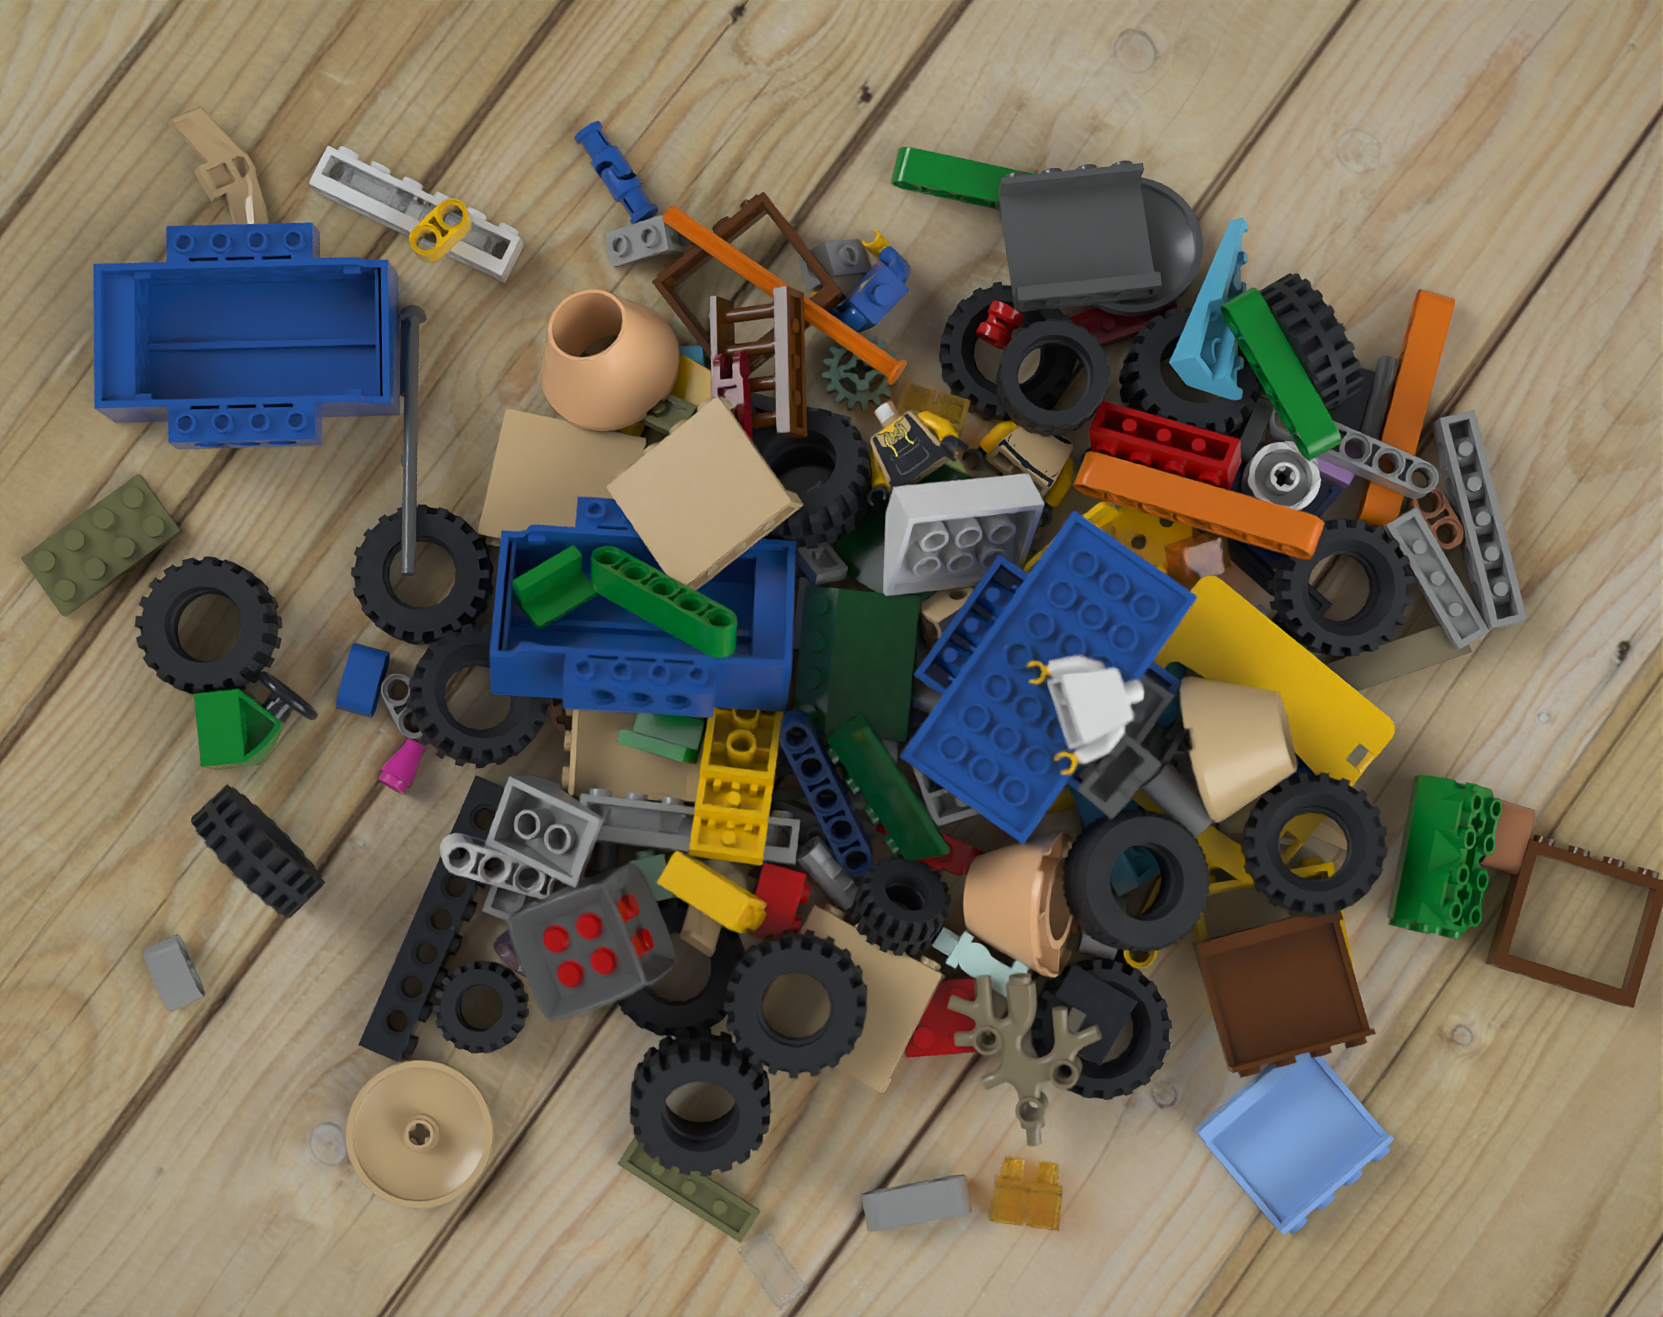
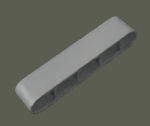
M1274 410L1267 423L1268 432L1280 442L1293 441L1288 431L1278 424V413ZM1335 421L1333 422L1340 433L1342 442L1317 457L1412 499L1424 497L1435 489L1439 481L1438 471L1431 463ZM1346 443H1353L1359 448V459H1351L1346 455L1344 450ZM1382 457L1389 459L1393 464V473L1387 474L1382 472L1378 467V459ZM1413 472H1419L1424 475L1427 482L1425 488H1418L1412 483L1411 476Z

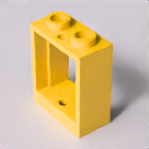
M675 851L656 882L733 931L749 935L751 930L756 931L766 916V912L763 911L767 905L765 901L695 857L679 851Z

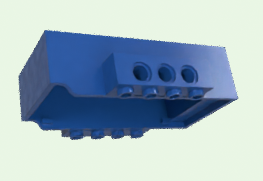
M312 222L166 226L167 262L93 264L94 408L115 423L168 421V443L176 449L323 446L322 417L400 415L398 274L389 260H365L356 257L320 258V232Z
M578 496L575 527L530 525L523 531H501L490 647L491 694L563 698V709L696 717H713L714 707L786 712L792 669L796 541L760 539L697 590L702 595L733 611L737 617L735 652L728 657L714 658L598 593L593 599L541 630H538L513 601V580L572 545L582 554V571L590 581L592 552L603 546L619 548L665 574L615 499Z
M1073 511L1029 574L999 554L917 669L914 676L942 695V698L900 757L1024 844L1063 787L1068 784L1078 791L1083 781L1078 776L1082 770L1078 767L1081 762L1077 763L1072 773L1063 775L1060 773L1061 771L1072 767L1070 758L1063 756L1054 761L1059 752L1068 750L1074 753L1076 748L1069 750L1047 683L1048 680L1053 678L1049 676L1044 684L1034 685L1029 680L1039 679L1042 676V669L1038 666L1027 669L1026 666L1032 661L1049 665L1051 660L1080 655L1102 662L1106 669L1116 668L1120 673L1123 683L1133 679L1139 681L1144 674L1174 695L1181 685V681L1154 663L1153 660L1198 597L1076 511Z

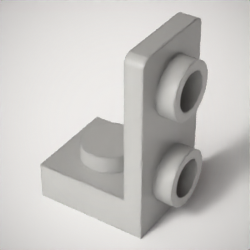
M663 215L606 233L609 261L612 267H620L658 254L683 257L685 255L684 250L690 244V240L664 223L662 220Z

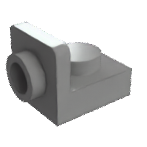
M827 541L819 543L818 548L807 549L804 546L795 550V580L800 579V577H808L814 586L846 579L848 567L832 547L827 544Z

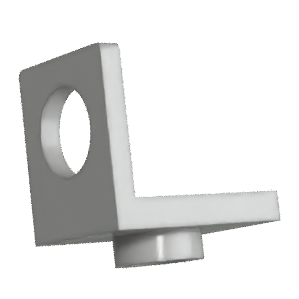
M860 239L827 241L811 249V252L819 259L821 265L832 279L835 277L863 275L869 271ZM799 256L808 290H813L822 285L819 279L813 275L812 270L802 257Z

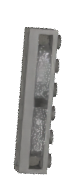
M590 788L589 794H581L580 803L603 818L595 842L689 853L695 807L684 806L683 799L662 797V803L647 802L648 795L626 793L625 799L611 797L612 791ZM771 811L763 863L795 865L800 820L793 819V813Z

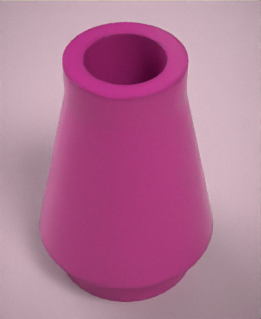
M408 738L404 745L381 767L380 771L382 773L378 780L397 793L403 794L406 788H411L426 748Z

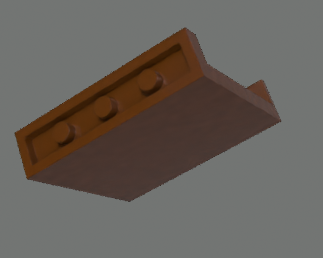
M1341 912L1334 915H1321L1318 918H1310L1309 915L1298 914L1193 943L1229 1072H1239L1240 1077L1251 1076L1260 1073V1066L1272 1062H1274L1275 1068L1291 1065L1297 1062L1295 1056L1309 1053L1310 1058L1320 1057L1332 1053L1331 1046L1342 1043L1345 1044L1346 1048L1360 1046L1367 1043V1036L1376 1034L1375 1030L1370 1028L1339 921L1343 920Z

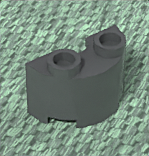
M1125 733L1111 752L1102 756L1098 762L1093 760L1083 767L1078 774L1083 779L1078 791L1113 819L1130 800L1134 792L1150 778L1162 763Z

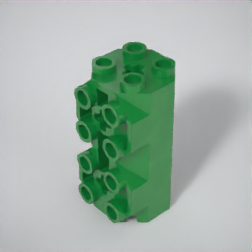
M1428 775L1414 777L1387 918H1389L1388 925L1425 934H1437L1438 936L1460 940L1461 933H1464L1469 927H1477L1482 919L1481 907L1484 891L1488 886L1489 876L1486 870L1480 869L1478 861L1483 855L1489 856L1495 850V834L1498 819L1503 810L1501 800L1494 798L1492 789L1467 782L1462 784L1456 782V780Z

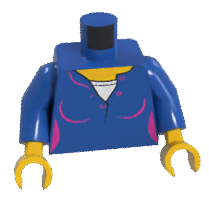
M877 229L872 230L876 234L875 240L867 243L863 239L862 244L874 257H879L880 260L845 295L847 298L828 312L857 333L876 326L910 290L904 284L911 273L909 263L890 246V242Z

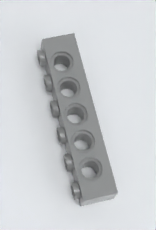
M1475 410L1439 418L1430 426L1450 506L1464 530V537L1460 546L1476 609L1489 630L1526 621L1527 616Z

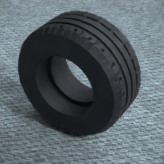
M1127 810L1119 811L1113 819L1107 814L1097 818L1095 822L1088 824V827H1085L1081 831L1082 833L1078 834L1076 841H1073L1071 845L1072 848L1067 853L1068 857L1065 858L1066 866L1063 867L1064 875H1062V881H1064V884L1062 886L1065 892L1063 895L1067 899L1066 905L1070 909V914L1074 916V921L1079 924L1078 926L1088 936H1091L1092 939L1099 941L1103 945L1133 952H1153L1154 950L1158 951L1162 948L1170 947V944L1174 945L1178 940L1183 939L1185 934H1189L1191 927H1195L1197 920L1201 918V912L1205 910V904H1207L1208 899L1206 897L1210 891L1208 890V886H1210V881H1208L1210 872H1208V863L1205 862L1206 855L1203 854V848L1198 845L1197 838H1194V834L1188 831L1185 825H1181V822L1165 814L1153 811ZM1131 846H1142L1150 851L1158 863L1161 873V885L1158 896L1152 906L1144 913L1132 916L1125 914L1116 904L1111 891L1110 879L1113 866L1118 857Z

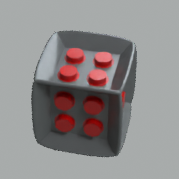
M633 863L581 880L579 888L570 885L564 887L545 899L528 903L509 917V930L517 957L539 1007L550 1021L570 1018L621 999L645 985L657 982L675 966L674 949L666 924L648 882L640 869Z

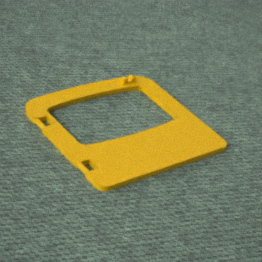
M1211 575L1202 577L1190 590L1198 598L1153 662L1164 669L1169 663L1175 661L1205 679L1278 691L1287 714L1295 753L1315 775L1323 772L1329 773V777L1341 780L1343 777L1350 781L1349 785L1352 787L1394 736V722L1220 578ZM1361 744L1368 750V753L1354 767L1346 759L1357 745ZM1140 788L1131 796L1146 811L1165 814ZM1308 812L1295 816L1285 824L1280 833V838L1286 831L1296 837L1285 853L1281 854L1285 865L1290 862L1291 858L1306 843L1327 816ZM1209 825L1207 829L1195 837L1199 842L1198 845L1203 848V854L1206 855L1207 859L1241 882L1255 885L1250 874H1246L1244 868L1246 863L1244 853H1241L1240 844L1228 838L1212 825Z

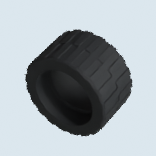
M1047 319L1046 321H1037L1030 324L1029 327L1020 330L1012 341L1010 340L999 364L996 376L997 395L1002 403L1004 412L1011 417V421L1017 426H1021L1025 431L1032 434L1036 433L1041 436L1050 437L1051 435L1062 436L1070 431H1076L1093 417L1107 392L1110 367L1107 364L1106 352L1102 349L1099 340L1095 336H1092L1083 326L1073 324L1072 321ZM1052 346L1065 349L1072 353L1083 365L1086 372V387L1082 397L1073 406L1061 411L1045 410L1035 406L1022 393L1018 381L1019 368L1024 358L1037 348Z

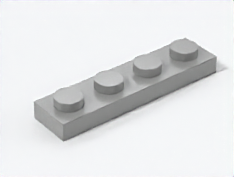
M1412 508L1385 524L1383 528L1389 538H1395L1400 543L1396 548L1400 555L1408 556L1410 563L1406 567L1410 574L1414 576V581L1454 649L1460 650L1490 632L1418 508Z

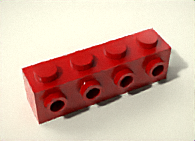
M1102 401L1089 428L1092 452L1101 453L1225 490H1230L1241 464L1240 439L1106 401Z

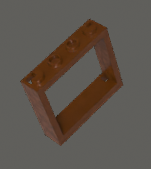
M764 192L759 195L756 194L749 201L745 199L740 205V211L731 218L729 216L722 218L713 226V233L730 244L768 214L824 286L810 300L829 312L847 298L773 201ZM692 242L684 250L685 255L675 263L670 261L663 265L664 269L657 274L658 277L652 283L711 359L710 335L674 290L713 258L712 255ZM805 321V330H807L812 325ZM774 328L757 341L773 339L775 335ZM775 354L749 357L750 374Z
M1534 835L1533 840L1529 839L1524 859L1516 875L1511 874L1485 964L1616 1005L1634 1008L1663 907V880L1658 879L1660 873L1638 867L1637 872L1625 869V862L1606 856H1603L1602 861L1589 858L1590 851L1575 846H1569L1568 850L1554 847L1555 840ZM1537 855L1649 889L1621 989L1509 954Z

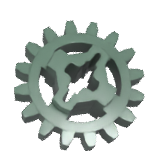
M870 334L867 337V340H869L872 343L874 339L873 335ZM883 340L876 346L884 351L886 342ZM831 346L829 352L834 358L824 359L823 366L829 368L830 371L822 373V380L831 381V384L826 387L827 394L837 392L835 399L837 405L846 400L848 401L849 411L853 410L855 404H860L862 411L867 412L868 403L872 402L878 408L881 406V396L887 399L892 397L888 386L897 387L898 380L889 385L887 383L888 378L853 353L847 365H840L838 367L841 359L850 351L841 346L840 350ZM894 351L888 352L889 355L895 358L896 354ZM856 366H863V370L868 372L864 380H858L857 374H851L856 372ZM884 378L880 387L874 392L869 393V387L875 380ZM841 384H849L856 390V395L846 391Z

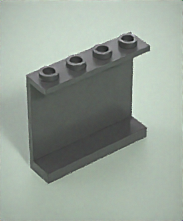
M1119 161L1111 166L1098 168L1094 164H1087L1070 171H1062L1060 168H1049L1043 170L1040 174L1026 175L1025 172H1013L1000 179L997 192L1015 310L1025 312L1156 298L1162 287L1160 272H1154L1140 184L1144 171L1143 163L1133 164L1131 161Z

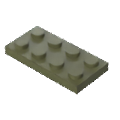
M137 474L28 552L21 559L62 616L67 617L183 532L144 478Z

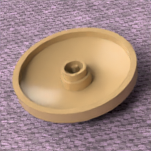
M433 1060L405 1061L386 1068L375 1075L355 1098L346 1124V1147L349 1160L362 1183L372 1193L386 1202L413 1209H425L443 1205L467 1191L483 1173L491 1156L494 1141L492 1113L485 1096L476 1083L455 1067Z

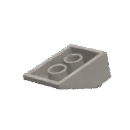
M532 775L509 776L485 844L572 887L579 888L603 818L563 790Z

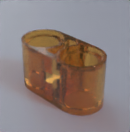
M1205 532L1164 547L1169 577L1180 585L1198 582L1202 577L1208 575L1216 576L1232 569L1227 537Z

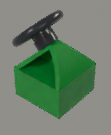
M261 671L258 674V679L272 693L263 704L252 694L239 689L194 694L201 767L222 770L260 765L275 746L283 729V723L288 720L293 710L309 720L317 719L318 713L302 697L266 671Z

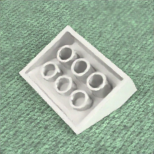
M1029 473L893 487L886 511L883 579V592L885 596L977 586L999 554L1020 569H1023L1045 505Z

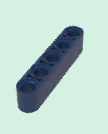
M789 710L780 720L779 739L781 746L841 868L850 876H864L873 864L871 840L831 758L824 749L825 745L811 717L803 710ZM797 726L803 728L805 732L802 735L793 736L787 730ZM808 758H815L820 761V764L815 767H808L802 762ZM830 789L835 792V795L824 798L818 795V792ZM845 820L850 825L846 828H837L833 823ZM852 851H861L865 854L857 859L848 857V854Z

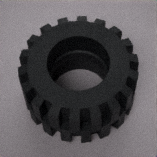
M901 855L893 856L891 860L887 857L882 858L878 864L873 863L869 867L854 897L851 910L854 911L852 914L853 923L858 924L856 930L860 935L867 936L866 942L871 946L876 944L880 946L879 950L885 953L887 950H890L897 956H902L903 952L911 956L916 955L918 950L925 951L930 943L933 944L949 914L951 895L947 894L949 889L947 883L940 881L941 875L937 871L932 872L929 869L930 865L925 862L922 864L917 863L916 860L907 862L905 859H902ZM892 901L900 902L907 906L910 910L902 909L895 905Z
M476 961L454 969L441 982L443 984L440 989H437L435 995L437 1001L433 1005V1012L437 1014L435 1022L437 1027L442 1029L444 1033L442 1036L447 1041L450 1040L454 1043V1047L457 1049H464L468 1053L473 1054L490 1053L511 1043L517 1038L516 1036L519 1032L523 1030L525 1019L529 1014V1009H527L528 993L524 991L523 986L525 985L522 980L518 979L514 975L515 972L510 968L507 969L497 962ZM477 985H486L493 988L499 994L503 1004L502 1015L498 1022L485 1029L471 1026L465 1020L461 1011V1001L464 994L470 988Z

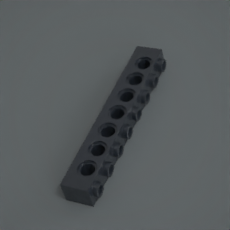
M475 776L450 834L461 833L486 841L490 829H482L478 825L477 817L484 809H491L496 815L505 787ZM458 847L453 849L449 854V858L452 860L462 859L464 848ZM441 856L358 1044L396 1062L403 1061L405 1056L411 1057L420 1038L415 1035L419 1023H426L433 1010L434 1003L429 1000L434 989H440L443 984L441 982L448 975L449 970L444 968L449 954L455 956L462 943L463 936L459 935L464 921L469 923L476 911L478 903L473 901L478 888L484 889L487 883L463 877L467 885L466 891L458 897L452 895L448 884L451 878L457 875L448 871ZM491 858L484 864V869L492 870L488 868ZM440 909L447 910L452 916V923L446 930L437 928L434 923V916ZM427 942L433 944L437 949V957L430 964L422 961L419 955L421 946ZM411 976L419 978L422 982V992L417 997L408 995L405 990V982ZM395 1010L403 1011L407 1015L408 1024L402 1031L394 1029L390 1023V1017Z

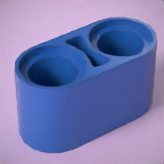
M358 643L352 645L338 691L336 709L370 718L373 717L381 695V686L387 673L390 652Z

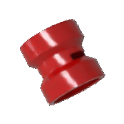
M993 301L988 309L989 316L985 322L980 323L976 335L986 343L1005 350L1010 340L1012 341L1011 334L1013 330L1020 327L1024 317L1014 308L1002 302Z

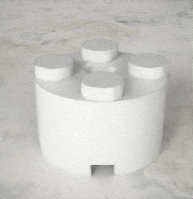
M1293 441L1276 442L1266 445L1246 465L1242 476L1241 490L1244 494L1300 511L1313 501L1319 491L1321 477L1316 458L1307 461ZM1280 473L1286 476L1283 486H1279L1276 483V476Z

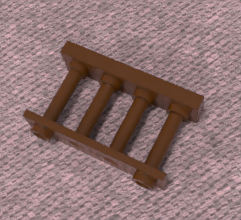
M788 286L775 287L772 303L734 308V302L718 296H711L710 309L707 315L711 333V381H713L712 363L715 354L725 353L729 357L730 378H733L732 359L735 351L745 350L748 357L775 354V372L773 375L749 378L750 393L769 390L776 391L775 410L751 414L752 429L776 426L777 433L792 438L807 437L804 293ZM774 318L775 335L773 339L735 344L734 323Z

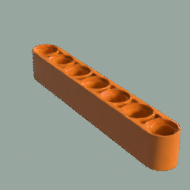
M1423 289L1418 290L1411 309L1398 358L1399 364L1379 436V441L1415 456L1455 305V298ZM1384 457L1379 458V469L1387 474L1393 473L1392 462ZM1366 479L1356 519L1366 521L1365 524L1383 528L1385 524L1399 516L1404 495Z
M1097 452L1085 453L1073 485L1075 490L1092 498L1300 559H1312L1325 524L1320 518L1302 511Z

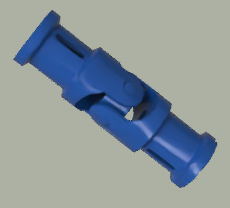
M595 121L580 130L574 137L575 141L578 144H582L592 159V167L607 186L615 201L622 203L631 217V223L635 224L652 218L659 211L656 204H652L641 189L642 182L633 172L616 145L612 146L602 131L603 126L600 121Z

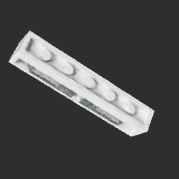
M327 146L309 181V185L315 193L407 237L410 236L413 228L445 199H450V197L439 192L432 196L422 191L423 186L411 178L404 177L401 181L391 176V170L377 162L372 161L370 165L358 160L359 155L343 146H340L338 150ZM468 207L467 210L472 219L471 229L445 255L506 283L524 247L521 238L518 237L519 232L501 222L497 227L485 221L486 215ZM457 211L451 212L447 215L445 223L451 226L457 225L461 222L463 214ZM426 236L422 238L420 243L433 248L437 239L433 236Z

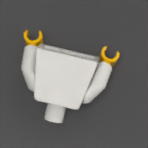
M1080 655L1051 660L1049 665H1044L1038 661L1030 662L1026 666L1027 669L1037 666L1042 669V676L1037 680H1029L1030 683L1041 685L1047 681L1049 676H1052L1053 679L1048 680L1047 683L1069 750L1076 748L1074 753L1064 750L1056 755L1054 761L1065 756L1070 758L1072 762V767L1060 773L1068 775L1074 771L1077 763L1086 764L1111 752L1125 733L1124 724L1133 720L1130 704L1144 699V690L1141 683L1137 679L1123 683L1120 673L1116 668L1106 669L1102 662Z

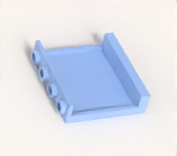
M1309 1053L1295 1056L1296 1063L1275 1068L1274 1062H1272L1193 1130L1273 1226L1283 1235L1288 1231L1293 1234L1300 1230L1307 1223L1308 1219L1306 1216L1316 1207L1318 1210H1321L1329 1205L1336 1197L1333 1192L1343 1184L1349 1186L1358 1180L1363 1174L1361 1168L1370 1160L1375 1163L1382 1159L1390 1151L1388 1145L1395 1140L1382 1129L1321 1056L1310 1058Z

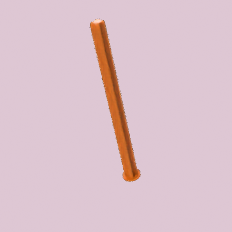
M670 206L664 213L662 218L664 223L772 298H774L775 287H791L677 207ZM804 296L805 321L888 378L887 383L889 385H892L899 378L907 364L905 359L899 362Z

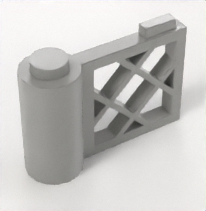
M1175 721L1171 724L1165 735L1169 742L1158 760L1162 764L1139 788L1167 816L1181 822V825H1185L1188 831L1194 834L1195 838L1207 829L1213 820H1211L1202 796L1198 791L1196 776L1193 774L1190 764L1192 762L1190 752H1187L1183 738L1192 747L1189 729H1185L1184 722L1180 724L1178 721ZM1171 759L1178 760L1182 774L1169 763Z

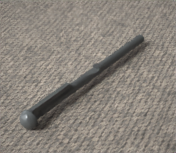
M408 305L399 314V320L401 321L400 396L404 397L403 455H401V464L403 466L401 575L414 576L416 572L419 324L426 321V314L421 307Z

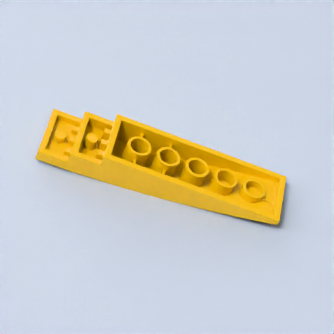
M794 590L793 637L798 590ZM714 707L713 717H708L689 856L762 865L780 741V720L783 716V711Z

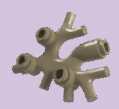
M1015 973L1009 975V982L1006 983L1008 1016L1005 1019H999L994 1015L991 976H977V999L969 1001L952 994L947 1007L972 1018L976 1023L973 1031L955 1032V1045L974 1046L976 1051L983 1055H993L996 1052L1000 1054V1066L995 1071L981 1076L982 1083L987 1090L1005 1082L1011 1083L1015 1087L1019 1097L1015 1114L1021 1122V1128L1026 1129L1027 1145H1041V1128L1045 1126L1044 1115L1049 1105L1047 1096L1041 1091L1043 1085L1051 1081L1054 1086L1060 1089L1073 1087L1082 1071L1081 1060L1076 1054L1084 1046L1102 1039L1100 1030L1094 1025L1079 1033H1074L1069 1029L1067 1007L1052 1008L1055 1035L1054 1047L1044 1057H1032L1027 1054L1022 1045L1023 1037L1032 1026L1037 1010L1035 981L1031 980V974ZM986 1031H991V1032H993L996 1037H995V1038L989 1037V1036L986 1034ZM1061 1065L1070 1066L1072 1071L1064 1070ZM1028 1102H1035L1038 1107H1032Z

